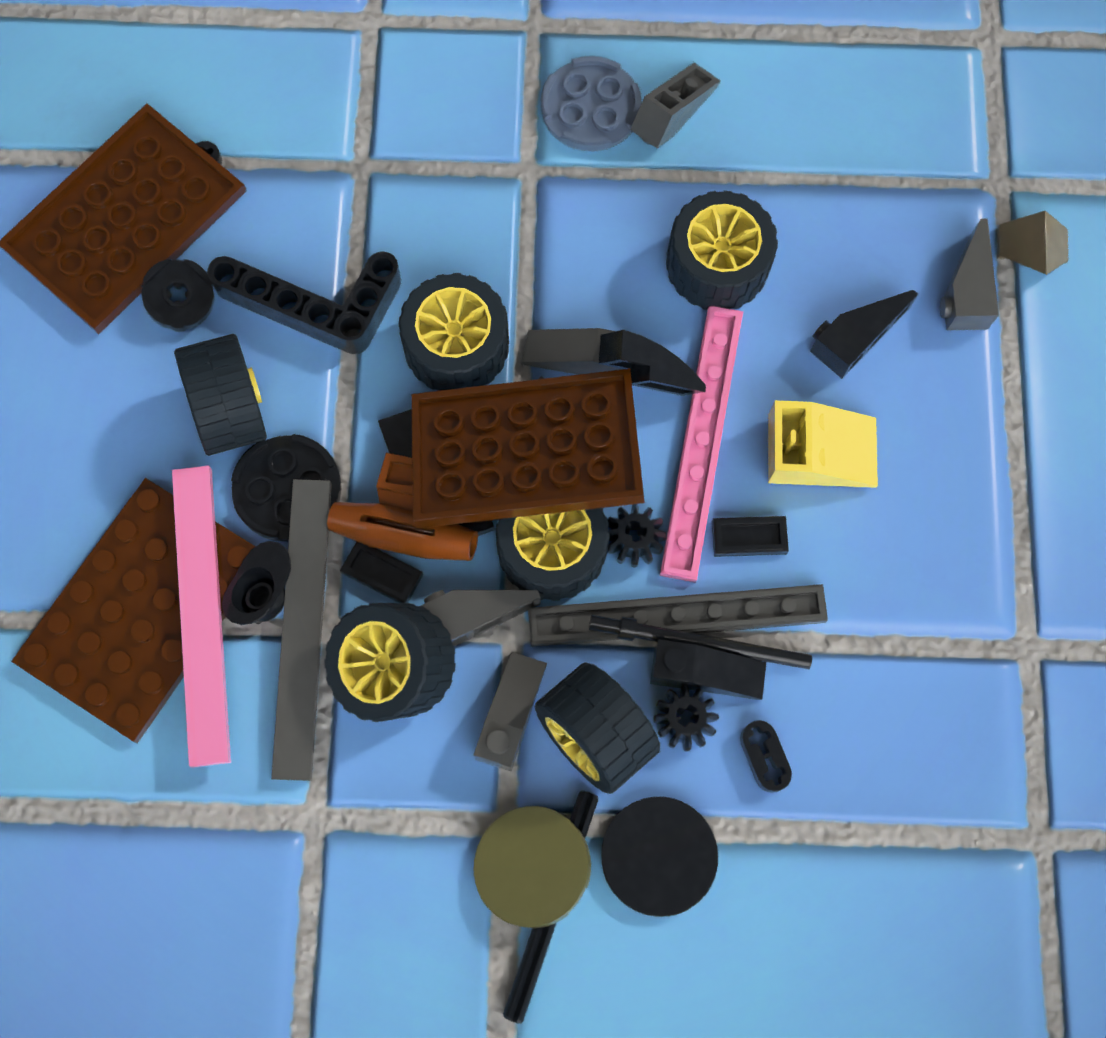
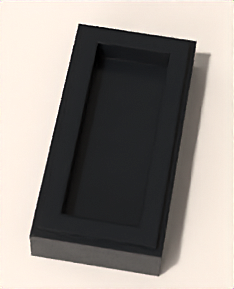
M786 516L713 518L714 557L785 555L789 552Z
M359 542L355 543L340 569L342 574L398 603L409 602L423 577L422 571L377 548L369 547Z

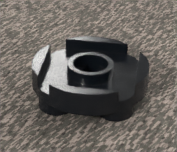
M166 259L152 266L144 276L141 293L143 305L148 315L157 324L177 332H182L198 326L209 316L215 300L213 286L207 272L197 263L183 259L184 261ZM172 287L178 290L182 287L186 288V300L183 302L179 300L172 302L170 300L172 294L169 290Z

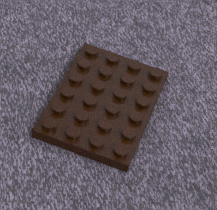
M146 103L0 240V248L99 335L142 293L143 278L152 266L162 260H176L247 190L239 179Z
M630 369L411 394L413 522L416 528L645 503Z
M147 478L143 480L11 661L137 744L184 677L174 498L171 493ZM215 521L221 616L223 621L226 617L222 608L223 595L234 579L245 557L256 546Z

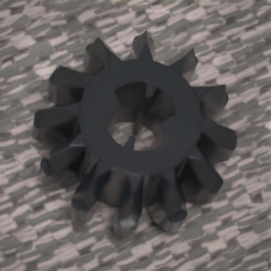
M638 504L632 505L631 514H628L623 507H620L617 510L618 518L609 517L607 519L609 528H611L608 530L611 543L608 545L607 552L611 554L620 551L617 558L619 564H622L626 557L631 558L632 567L638 566L639 557L645 563L650 564L653 561L652 553H662L663 546L659 542L666 539L667 533L663 530H658L663 524L662 518L650 520L653 512L651 507L645 509L644 514L638 513ZM630 530H637V534L640 536L639 541H632V536L629 535Z
M682 685L680 688V698L675 691L669 689L666 692V697L670 703L658 700L656 707L666 714L654 715L653 722L666 724L665 727L657 732L659 738L665 737L668 733L673 735L668 744L670 748H674L679 739H682L684 751L691 750L692 739L701 748L706 744L702 733L711 737L715 735V728L707 724V722L717 721L719 714L706 712L715 702L711 698L701 703L699 699L703 695L702 689L698 688L693 697H689L688 686ZM685 710L690 711L693 714L690 719H695V724L689 722L686 727L679 724L681 717H676V713L683 714Z

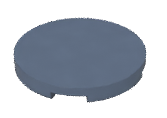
M583 56L571 59V63L564 65L554 74L549 75L541 93V113L547 129L561 143L582 151L606 150L623 142L633 132L630 129L642 103L638 83L634 82L631 76L621 68L619 63L598 56Z

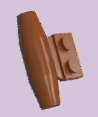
M386 453L376 485L380 503L334 502L329 510L327 519L329 531L369 547L424 559L471 561L476 552L478 543L477 531L459 524L416 528L413 522L412 458Z

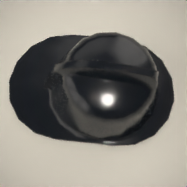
M273 541L260 543L251 549L243 560L234 579L223 595V612L232 623L239 625L260 624L275 618L282 611L285 599L284 586L291 572V558L288 550L283 545Z

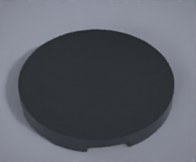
M293 434L292 436H278L257 442L242 455L232 474V499L237 514L248 528L270 540L289 541L293 479L331 481L330 508L334 502H340L342 490L340 473L334 459L322 445L308 437Z
M649 797L628 805L612 820L603 838L601 863L608 886L623 904L644 915L665 917L689 910L707 894L717 873L718 848L709 824L694 808L682 801L669 797Z

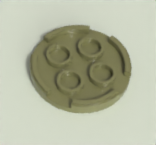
M526 806L503 814L485 831L475 853L474 879L482 901L498 918L519 927L542 928L564 919L577 905L585 889L588 888L590 881L591 857L584 836L568 818L546 807Z

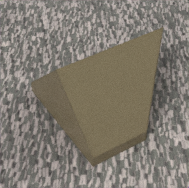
M1046 211L999 224L997 227V259L1007 258L1047 275L1069 261L1068 229Z

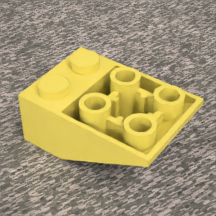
M775 400L768 414V483L877 488L876 418L814 402Z

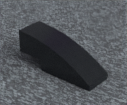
M626 330L606 333L600 336L599 364L630 369L632 386L681 396L706 392V384L678 356L662 345Z

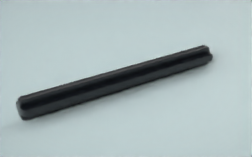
M580 791L570 821L586 838L598 803V796L587 791ZM556 923L542 928H532L503 1012L505 1019L518 1024L524 1021Z

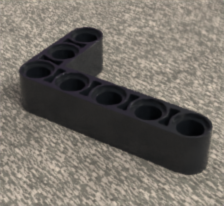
M384 251L371 255L367 260L343 306L231 257H217L212 260L207 269L208 277L221 298L350 354H359L368 348L401 285L398 262L395 256ZM383 270L391 271L390 275L386 277L377 276ZM226 275H234L229 281L221 282V279ZM258 288L265 289L260 295H251ZM365 300H376L372 306H361ZM288 302H297L291 309H282ZM320 315L329 316L322 323L313 322ZM356 328L361 330L354 337L345 336L346 332L350 329Z

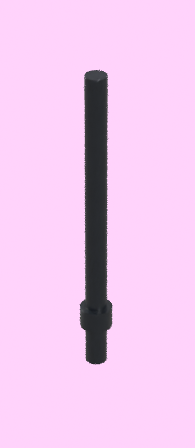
M591 615L589 621V630L616 634L618 639L628 641L638 638L657 642L658 639L695 644L759 661L808 670L812 664V655L640 624L634 618L621 616L620 620Z

